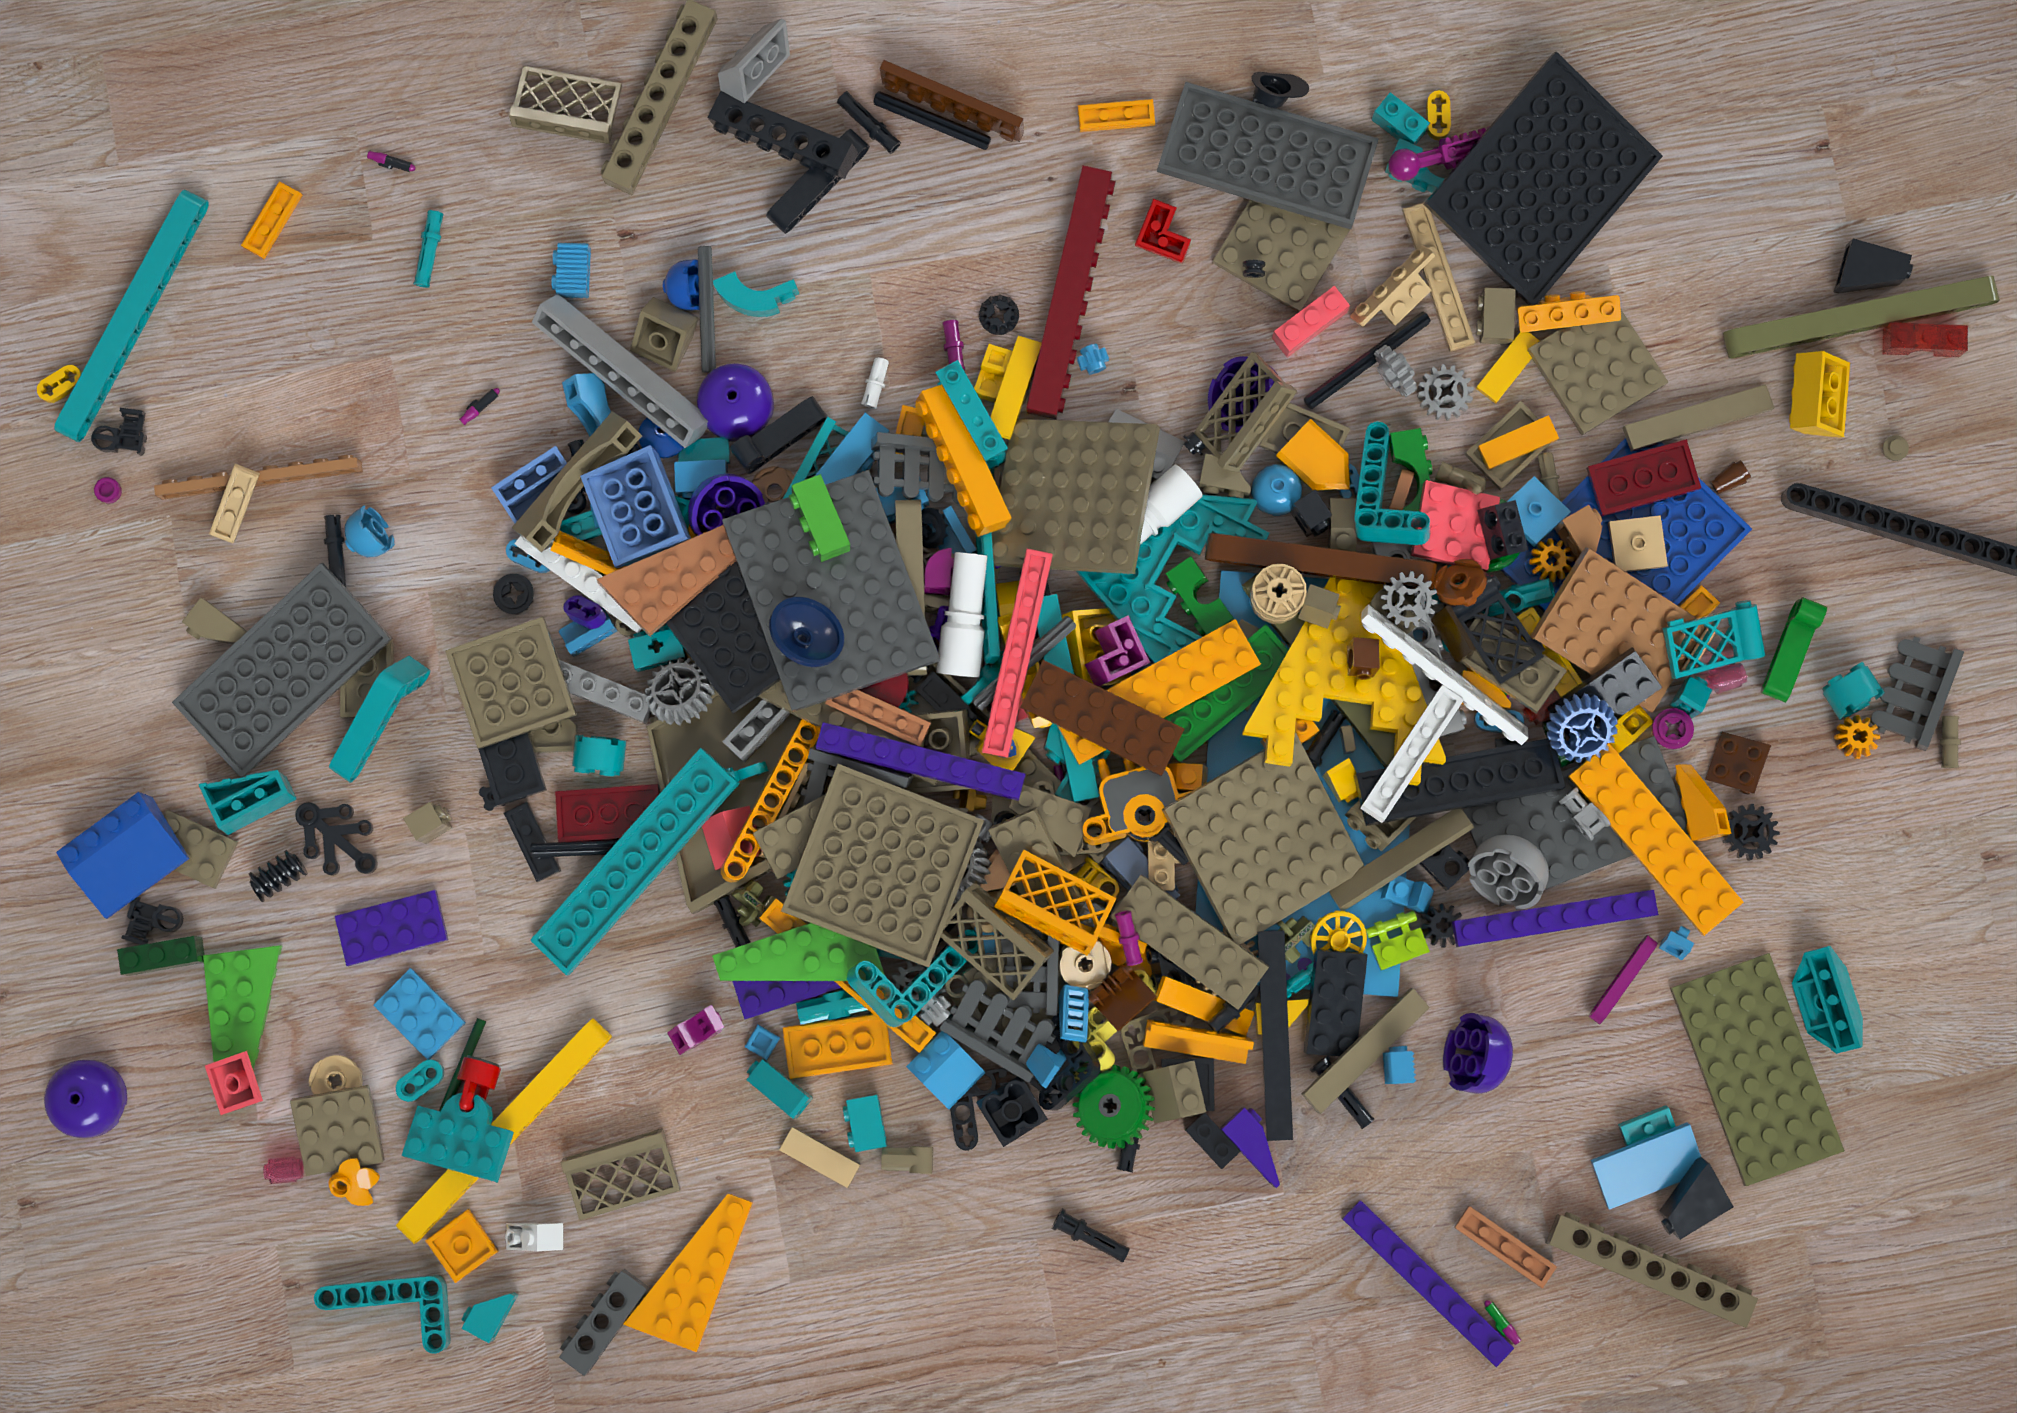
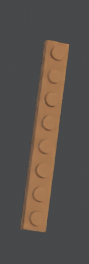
M341 455L338 457V460L329 461L327 458H319L313 460L311 464L303 465V462L288 463V467L278 468L277 465L264 466L263 470L255 471L260 473L255 487L363 472L362 462L357 457H354V455ZM226 472L212 474L211 478L203 479L202 476H190L187 478V481L178 482L176 479L163 480L162 484L154 485L155 496L161 500L223 492L226 489L230 475Z

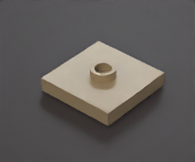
M1661 515L1608 522L1614 565L1625 572L1668 566Z

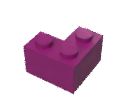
M1129 616L1094 631L1105 655L1084 665L1093 684L1101 686L1150 663Z

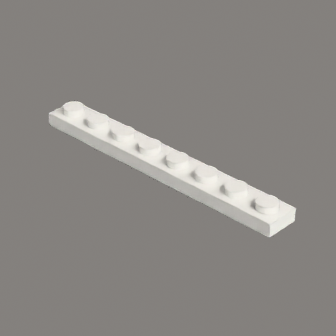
M1369 604L1361 612V622L1368 632L1372 634L1377 633L1389 648L1399 650L1407 662L1421 667L1423 673L1428 678L1438 680L1444 687L1464 699L1463 703L1468 709L1476 710L1482 714L1483 719L1489 725H1496L1500 728L1504 736L1510 741L1515 740L1522 745L1529 738L1528 727Z

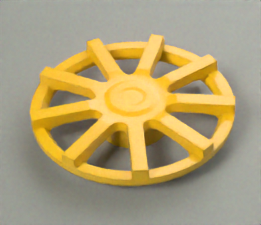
M1339 910L1328 913L1322 918L1320 917L1310 935L1313 955L1315 949H1317L1316 940L1328 942L1320 948L1321 950L1332 948L1334 951H1345L1350 947L1363 953L1366 947L1367 933L1362 921L1350 912ZM1340 916L1349 917L1350 919L1341 929ZM1335 917L1334 930L1326 923L1327 920ZM1356 921L1361 930L1347 933L1348 929ZM1321 926L1329 932L1328 936L1317 935ZM1362 935L1361 947L1350 943V938Z

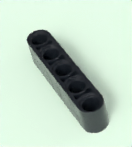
M849 129L840 138L851 142L858 151L850 168L851 170L868 152L870 146L852 129ZM826 151L821 158L827 157L830 151ZM816 167L813 170L808 169L769 209L766 217L784 234L790 232L842 178L838 176L831 178Z

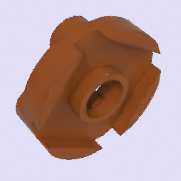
M1459 559L1454 561L1455 565L1447 568V565L1442 567L1437 572L1434 582L1439 600L1449 605L1463 604L1464 606H1471L1475 604L1477 597L1482 594L1487 584L1486 575L1480 564L1470 559ZM1462 580H1464V582H1463L1462 584H1459V585H1456V584H1455V583H1460Z

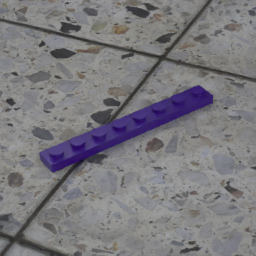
M824 722L822 723L816 744V749L1017 801H1019L1026 775L1025 773Z
M1654 890L1457 920L1452 921L1456 947L1652 917L1659 914Z
M1361 1200L1342 1218L1348 1226L1496 1368L1511 1353L1514 1347Z

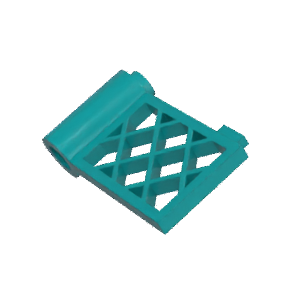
M1751 600L1739 601L1735 603L1736 607L1721 613L1684 622L1683 618L1668 621V627H1664L1663 632L1672 678L1677 679L1743 660L1764 657L1766 654L1757 604H1751ZM1723 618H1727L1729 624L1725 634L1716 629ZM1701 624L1708 628L1702 640L1693 635ZM1680 630L1686 635L1680 646L1674 643L1672 632ZM1713 633L1722 638L1716 650L1707 644ZM1690 639L1700 644L1693 656L1685 651ZM1727 642L1733 647V657L1726 658L1721 654ZM1704 648L1713 654L1707 664H1703L1698 660ZM1683 654L1690 659V662L1685 670L1679 671L1678 660Z

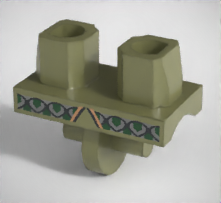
M749 881L743 889H735L732 893V896L742 904L738 907L737 912L741 914L739 923L744 927L750 923L757 927L761 922L759 920L761 915L776 899L768 895L763 903H761L757 898L764 889L756 881Z
M1304 916L1297 922L1291 917L1286 923L1282 920L1276 923L1279 927L1278 930H1284L1285 960L1291 964L1301 955L1294 947L1302 940L1306 946H1311L1310 935L1315 925Z

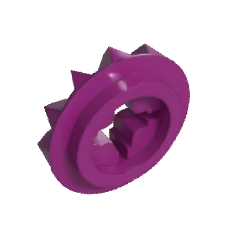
M1669 708L1663 710L1652 723V735L1655 736L1657 743L1666 749H1680L1686 746L1694 734L1692 719L1686 712L1680 709ZM1679 721L1681 722L1676 729L1678 735L1673 733L1665 736L1669 729L1666 723L1673 725Z

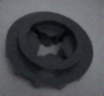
M1001 294L990 296L982 303L979 310V320L982 327L994 335H1004L1011 332L1019 321L1017 304L1010 297L1002 296ZM994 306H996V308H998L1000 311H1006V313L1003 314L1004 323H1002V321L999 320L998 317L992 318V316L995 314Z
M924 508L921 510L922 544L929 549L937 548L944 544L943 539L948 536L946 527L949 525L944 522L945 515L940 514L939 509ZM927 524H933L936 532H932V528Z
M507 574L500 578L494 586V602L500 610L507 614H519L528 610V607L534 601L533 586L523 575ZM512 584L517 591L524 592L517 596V604H515L511 597H504L511 593Z

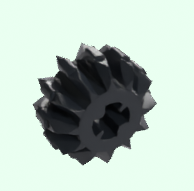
M1440 903L1438 912L1431 906L1429 907V912L1432 916L1428 914L1422 915V918L1428 921V924H1420L1421 929L1428 928L1429 932L1424 934V938H1429L1432 935L1433 938L1430 943L1432 946H1435L1440 939L1441 948H1445L1447 945L1446 938L1451 945L1455 944L1452 921H1456L1462 914L1459 912L1454 916L1451 915L1454 911V906H1449L1445 912L1444 904ZM1441 919H1444V923L1447 922L1449 926L1447 929H1444V933L1440 932L1441 928L1437 929L1436 923L1441 922Z

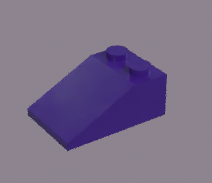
M1241 1107L1220 1129L1273 1187L1277 1188L1280 1183L1264 1129L1259 1123L1262 1118L1252 1108L1247 1110Z

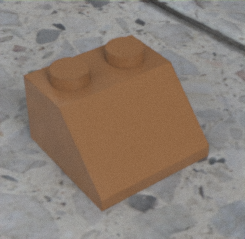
M1590 505L1566 517L1554 528L1561 541H1563L1566 548L1570 547L1571 551L1569 554L1571 557H1574L1575 563L1585 547L1594 552L1597 551L1603 527L1601 525L1602 518L1596 509L1592 510Z

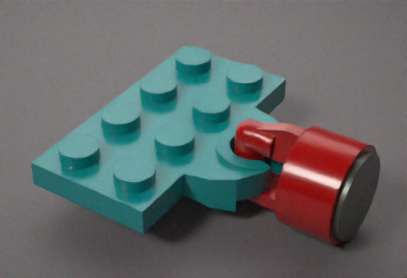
M467 1055V1057H464L457 1077L458 1080L465 1082L463 1092L452 1096L445 1102L441 1112L417 1106L401 1156L498 1183L514 1134L513 1131L491 1125L493 1119L492 1107L486 1102L489 1090H495L501 1072L500 1065L474 1056Z

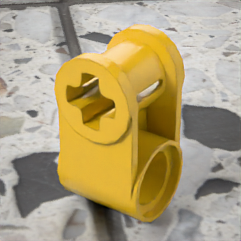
M1088 856L1085 858V863L1076 874H1072L1100 890L1104 884L1110 883L1115 887V893L1112 896L1116 899L1119 896L1120 888L1117 881Z

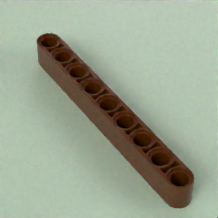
M1216 533L1208 534L1205 560L1263 569L1272 564H1285L1294 567L1300 574L1382 585H1392L1390 582L1391 577L1398 581L1399 573L1403 572L1405 578H1407L1410 571H1413L1414 578L1417 579L1419 575L1423 574L1422 582H1432L1428 587L1430 591L1434 589L1437 564L1426 561ZM1412 582L1402 583L1406 588L1411 589L1419 586Z

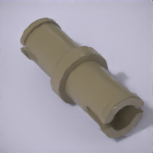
M1942 716V739H1940V745H1942L1941 768H1959L1958 745H1961V739H1958L1959 716Z

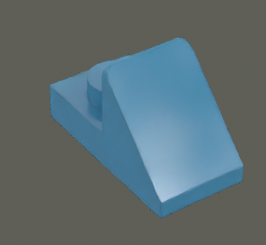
M1398 876L1384 885L1381 898L1415 912L1427 914L1434 890L1424 881L1414 882Z
M1038 1044L1028 1058L1026 1065L1044 1088H1047L1067 1058L1062 1049L1055 1054L1042 1044Z

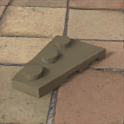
M1023 785L1019 801L1012 799L1009 808L1019 815L1036 807L1053 842L1075 858L1083 836V825L1089 818L1092 808Z

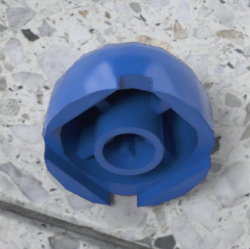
M696 259L677 262L670 267L663 281L664 292L670 302L679 309L700 310L698 260Z

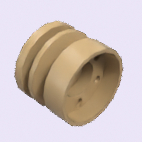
M1272 564L1262 569L1256 576L1250 591V604L1255 614L1263 621L1272 624L1285 623L1292 620L1300 612L1307 595L1306 583L1302 575L1294 567L1285 564ZM1277 586L1282 587V592H1285L1281 598L1276 597V593L1272 592L1276 590Z

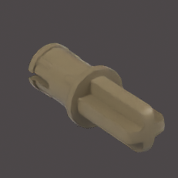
M1551 452L1541 453L1538 455L1541 473L1539 481L1558 500L1562 501L1558 485L1560 476L1556 474L1553 454Z

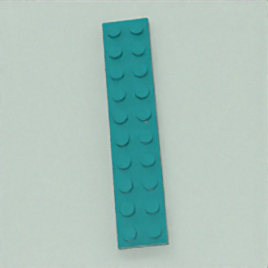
M700 748L530 941L565 975H570L740 783L707 751Z

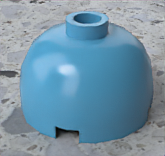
M1274 464L1267 466L1257 473L1252 482V499L1257 501V508L1262 512L1272 516L1286 515L1290 513L1293 503L1301 499L1302 484L1300 478L1286 465Z
M362 506L347 519L345 524V543L352 552L367 558L378 557L388 552L395 545L393 534L388 537L384 528L389 527L387 522L373 508L369 507L366 510L365 506Z

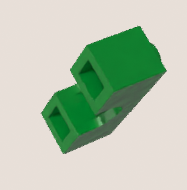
M1191 556L1165 573L1170 579L1166 584L1174 595L1180 594L1184 600L1180 605L1188 616L1194 615L1198 621L1194 625L1202 637L1234 620V617L1220 598L1210 604L1198 602L1197 592L1209 580Z

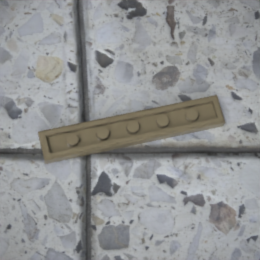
M1765 384L1625 425L1623 431L1630 450L1635 451L1772 411L1775 407Z
M1462 808L1451 810L1359 869L1351 879L1332 889L1329 893L1339 909L1345 911L1466 834L1474 826Z
M1410 988L1301 1093L1302 1096L1317 1113L1321 1114L1430 1007L1414 988Z

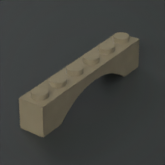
M612 411L513 525L512 529L542 553L559 533L568 507L584 486L580 476L625 456L642 435L627 420Z

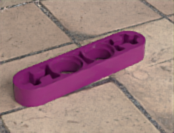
M1648 935L1642 939L1590 1012L1589 1017L1599 1025L1605 1020L1657 947V941Z

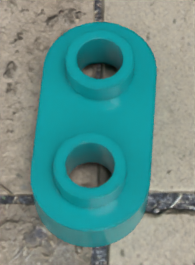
M436 1060L423 1061L398 1080L396 1084L397 1096L406 1102L419 1099L443 1080L445 1074L444 1067ZM430 1068H434L436 1071L433 1078H430L427 1074ZM410 1083L415 1087L414 1092L411 1094L406 1089Z

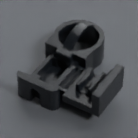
M120 408L119 411L124 418L123 425L119 427L120 429L106 425L99 426L91 435L92 444L102 452L118 453V449L137 451L138 455L143 456L145 453L143 443L147 442V435L141 431H143L146 413L143 410ZM127 414H128V415H136V416H138V418H137V417H129V416H126V415H127ZM103 431H110L113 433L114 436L104 435L100 433ZM97 439L112 441V444L102 448L98 445Z
M137 897L132 900L127 913V917L133 919V921L130 920L126 934L122 935L121 939L140 945L148 944L149 939H146L149 930L152 931L153 927H156L165 932H175L183 924V914L176 907L162 904L156 907L140 902L141 897ZM173 910L177 914L178 919L162 914L165 911ZM161 920L176 925L168 929L161 924ZM132 935L144 938V940L132 937Z

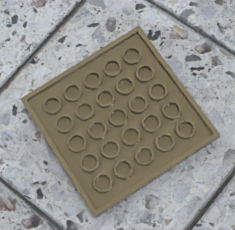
M1017 419L1008 444L1000 494L1012 518L1005 528L992 532L994 566L1023 568L1026 550L1032 549L1052 553L1050 569L1135 574L1160 427L1157 424Z
M1296 733L1294 735L1293 762L1290 767L1264 763L1265 749L1162 809L1228 937L1239 945L1256 936L1258 931L1266 930L1351 879L1359 869L1364 867L1353 842Z
M837 764L781 912L929 968L984 820Z

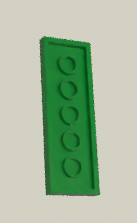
M1266 624L1247 639L1261 663L1260 666L1164 718L1184 728L1172 754L1179 763L1265 693L1288 652V649Z

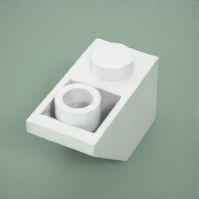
M506 1223V1250H563V1223Z

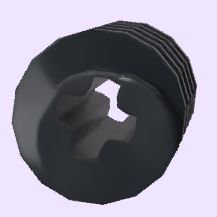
M285 850L286 859L283 860L277 855L275 856L276 865L267 861V871L259 866V876L254 875L252 872L248 873L249 883L261 902L265 901L264 895L269 898L273 896V889L277 892L282 891V884L287 887L290 886V877L298 881L300 880L299 872L305 876L308 875L306 868L297 855Z

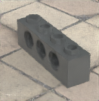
M626 1269L620 1273L614 1272L607 1282V1285L610 1286L604 1295L602 1293L598 1294L591 1304L594 1308L589 1316L584 1314L575 1326L578 1332L573 1338L568 1336L560 1347V1350L563 1352L559 1358L583 1376L590 1372L650 1288ZM614 1292L623 1294L625 1301L622 1306L613 1304L612 1295ZM598 1314H605L608 1317L609 1324L606 1328L598 1326L596 1322ZM584 1335L590 1336L593 1340V1347L589 1350L581 1345V1338Z

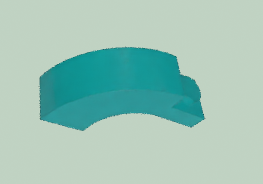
M735 271L713 280L714 288L720 298L730 308L747 316L768 317L779 314L778 303L787 304L795 300V296L799 295L794 279L764 291L752 290L743 285Z

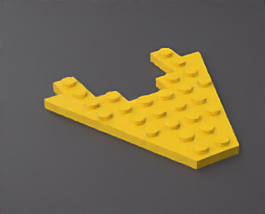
M1329 578L1324 589L1340 594L1337 605H1340L1341 608L1337 620L1331 619L1328 629L1307 621L1304 622L1242 732V735L1266 738L1264 763L1288 767L1292 765L1296 718L1319 722L1322 718L1323 698L1372 705L1370 729L1395 733L1394 756L1426 710L1427 704L1412 664L1404 659L1399 650L1389 648L1383 642L1382 637L1377 633L1372 634L1368 632L1362 625L1361 612L1370 604L1373 596L1383 589L1382 584ZM1353 637L1379 639L1380 669L1373 678L1360 680L1356 676H1348L1347 646ZM1439 738L1423 762L1441 765L1446 762V756ZM1421 766L1409 782L1410 785L1418 786L1420 784Z

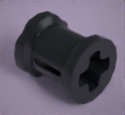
M581 491L575 496L578 499V503H571L567 509L568 512L578 514L585 509L587 501Z

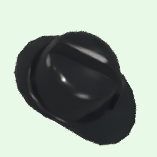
M1255 72L1251 76L1252 82L1255 85L1252 101L1270 108H1280L1288 98L1303 97L1309 92L1307 82L1295 75Z

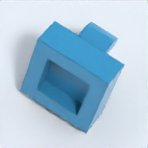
M1680 926L1679 930H1676L1675 933L1670 931L1662 939L1659 949L1683 960L1691 952L1694 945L1693 942L1687 939L1690 930Z

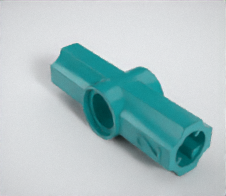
M1550 578L1523 585L1515 584L1507 589L1500 590L1501 595L1514 613L1521 611L1523 608L1551 602L1555 596V590ZM1516 594L1521 598V602L1512 603L1508 596ZM1499 602L1489 607L1487 616L1493 617L1504 614V609Z
M845 990L825 994L821 998L796 1003L801 1025L828 1019V1021L851 1016L852 1013L868 1011Z

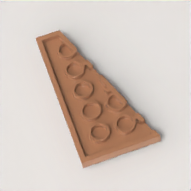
M722 525L596 580L615 602L651 636L702 592L708 584L710 585L718 578L720 573L726 571L730 564L732 565L736 562V558L725 528Z

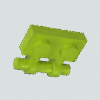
M1414 911L1406 914L1404 912L1398 913L1393 919L1385 922L1380 920L1375 922L1374 926L1366 928L1369 939L1378 935L1381 942L1371 946L1380 971L1430 952L1421 927L1413 931L1409 928V923L1417 921ZM1400 927L1402 935L1389 939L1387 932Z

